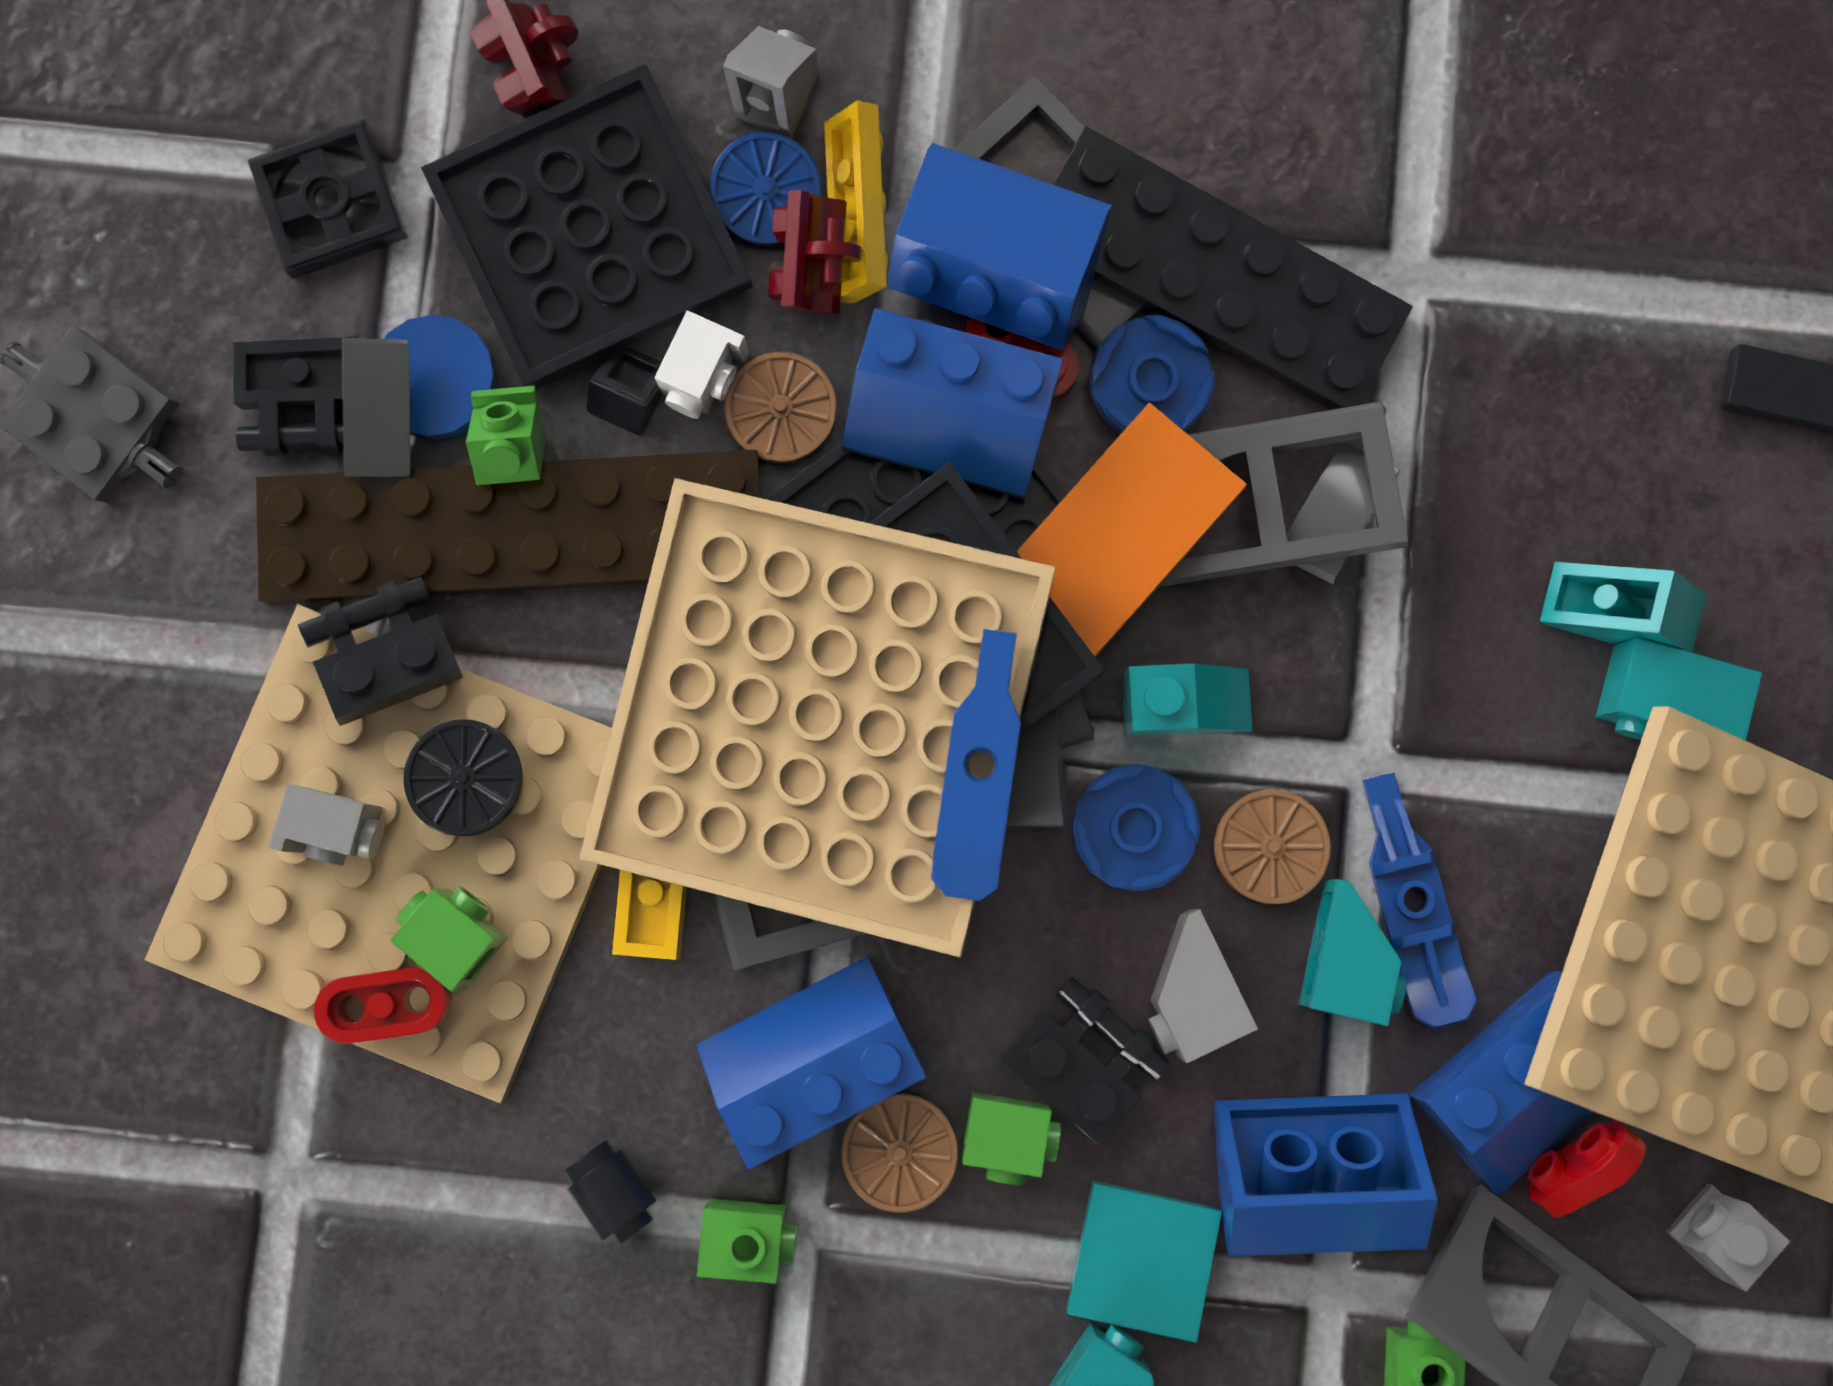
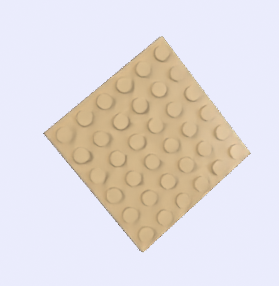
M675 478L579 859L961 957L975 900L945 896L931 879L954 712L975 687L983 629L1017 633L1009 694L1020 719L1053 587L1056 567ZM986 752L974 754L969 761V770L976 778L990 776L995 767L992 756Z
M297 604L145 957V961L319 1030L314 1018V1005L318 994L329 982L341 977L421 967L390 941L402 927L396 921L397 916L418 892L424 891L426 894H429L433 888L450 889L454 893L459 886L463 887L479 898L490 909L485 919L504 933L508 939L467 989L451 991L452 1006L450 1012L438 1027L414 1035L351 1044L501 1104L507 1100L602 867L601 864L579 859L612 728L461 668L460 671L463 678L339 726L313 664V661L336 653L337 649L332 639L307 648L298 624L322 614ZM362 629L352 631L357 644L378 637ZM451 720H475L496 728L513 744L522 765V789L514 809L499 825L478 835L454 836L432 829L414 813L404 790L405 763L415 743L433 727ZM287 784L308 787L382 807L379 821L384 822V835L376 856L373 859H367L360 856L346 855L342 866L305 857L304 853L307 844H305L302 853L283 852L269 848ZM417 987L412 991L410 995L411 1006L419 1012H423L428 1007L429 995L423 988ZM353 996L347 1001L345 1006L347 1016L354 1021H358L362 1017L364 1006L357 997Z
M1653 707L1524 1085L1833 1204V780L1672 707Z

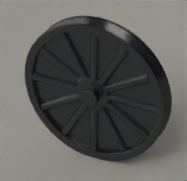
M451 720L433 727L415 743L405 763L404 790L410 807L426 825L448 835L473 836L493 829L512 812L521 793L523 770L515 747L499 730L475 720Z

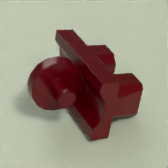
M485 0L491 14L469 32L477 50L485 60L496 65L508 56L512 59L515 68L496 79L493 85L501 104L506 109L520 115L538 107L542 103L552 107L570 99L571 96L558 68L566 67L572 61L567 48L578 38L579 31L574 20L567 15L552 16L547 4H540L531 9L525 3L514 4L510 3L509 0Z
M805 190L788 191L787 205L773 210L772 233L775 235L777 242L785 243L784 266L775 267L769 273L768 296L773 300L781 301L782 307L824 315L840 314L843 263L861 261L862 247L860 245L844 242L847 201L817 196Z

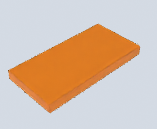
M1149 402L1018 549L1017 553L1023 560L1056 567L1050 597L1096 658L1246 489L1247 484Z

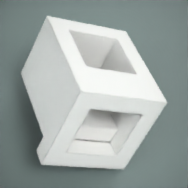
M687 310L655 375V380L662 394L667 396L664 401L665 404L675 411L694 419H699L701 412L708 414L714 399L723 401L726 397L729 384L732 383L737 372V367L732 365L733 360L745 364L750 355L745 336Z

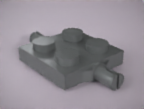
M73 325L52 354L42 362L24 349L18 342L10 343L4 348L13 356L1 352L0 363L22 377L26 384L21 396L1 421L0 428L97 501L107 503L124 478L139 468L160 483L164 489L173 486L177 482L169 475L180 478L182 468L161 454L155 447L158 443L162 427L180 404L86 331Z

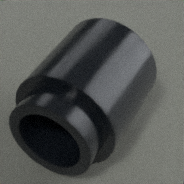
M607 1140L563 1171L572 1184L567 1188L568 1192L602 1241L614 1233L619 1242L623 1243L653 1220L647 1208L657 1201L622 1149L615 1152Z

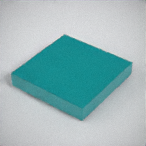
M1092 1180L1066 1307L1067 1314L1197 1343L1222 1211L1217 1207Z

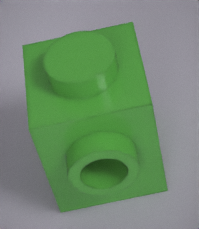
M459 886L454 893L450 889L433 888L429 894H426L424 891L418 892L397 916L396 921L402 927L390 941L450 991H457L468 988L508 937L485 919L490 909L471 892Z
M971 1092L961 1155L962 1164L986 1168V1178L989 1180L1011 1185H1025L1026 1175L1042 1177L1044 1161H1056L1061 1123L1050 1121L1052 1111L1048 1104Z
M710 1199L703 1208L697 1277L777 1284L782 1264L794 1265L797 1225L786 1224L787 1205Z

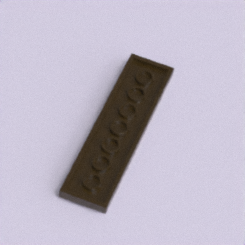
M758 450L543 461L540 480L476 485L472 465L410 469V477L344 476V472L256 477L258 600L266 605L362 600L378 594L376 587L394 581L396 586L420 577L429 596L648 584L674 479L677 478L761 498Z

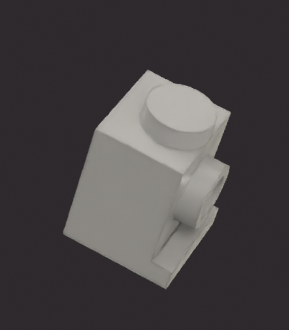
M287 784L269 848L283 852L302 853L305 844H307L304 853L305 857L342 866L346 855L373 859L379 851L384 835V822L379 821L382 807L308 787Z
M1709 1183L1704 1186L1666 1229V1232L1714 1277L1746 1292L1790 1243L1780 1231L1749 1203L1724 1195Z

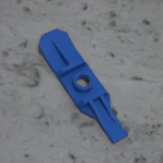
M983 629L975 687L954 712L931 879L945 896L981 901L995 891L999 885L1021 729V721L1009 694L1017 633ZM986 752L992 756L995 767L990 776L976 778L970 772L969 761L976 753Z
M1395 772L1362 780L1377 833L1369 867L1390 944L1402 961L1399 975L1404 976L1406 979L1405 996L1412 1016L1415 1020L1432 1029L1465 1022L1477 999L1463 962L1434 852L1411 827L1401 798ZM1412 887L1420 888L1426 896V904L1418 912L1410 911L1404 904V895Z

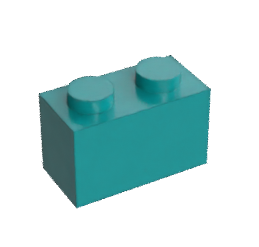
M1635 637L1613 646L1596 718L1616 723L1615 732L1620 735L1642 740L1652 708L1672 707L1746 741L1762 672Z

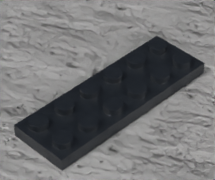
M1087 126L1084 127L1053 184L1112 205L1094 275L1095 280L1159 315L1183 322L1204 340L1332 410L1361 405L1413 308L1411 304Z

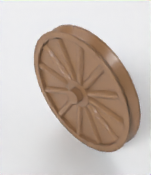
M771 352L760 355L741 367L732 383L729 384L725 397V417L729 430L743 450H758V457L761 461L772 464H790L804 460L816 453L826 443L834 429L837 417V401L833 385L826 373L816 363L802 355L790 352Z
M1278 789L1256 791L1234 802L1220 819L1214 838L1215 860L1225 881L1241 896L1262 904L1289 903L1308 894L1324 876L1331 853L1329 832L1319 812L1304 798Z
M898 1092L852 1117L843 1137L842 1164L849 1184L864 1201L884 1211L896 1213L911 1212L931 1204L947 1189L957 1167L958 1144L954 1129L940 1108L921 1096Z

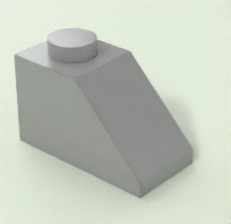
M758 26L728 54L723 65L735 118L792 139L819 77L816 48L811 47L805 38L795 32L780 29L775 33Z
M1190 909L1181 913L1151 997V1002L1157 1015L1149 1018L1148 1021L1164 1054L1166 1055L1175 1050L1180 1060L1189 1063L1258 1030L1201 910Z

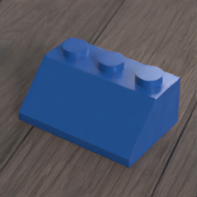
M932 143L926 152L895 233L887 288L1062 350L1086 310L1112 205Z
M874 308L856 368L841 446L842 450L934 474L950 462L966 484L1025 499L1063 359Z
M869 956L696 1044L718 1111L748 1170L926 1078V1069Z
M1550 971L1409 1094L1411 1100L1479 1180L1497 1197L1525 1174L1538 1157L1552 1150L1594 1113V1111L1524 1085L1562 975L1560 971Z
M1408 1093L1215 1101L1214 1118L1219 1205L1222 1211L1221 1216L1229 1257L1427 1249L1438 1199Z

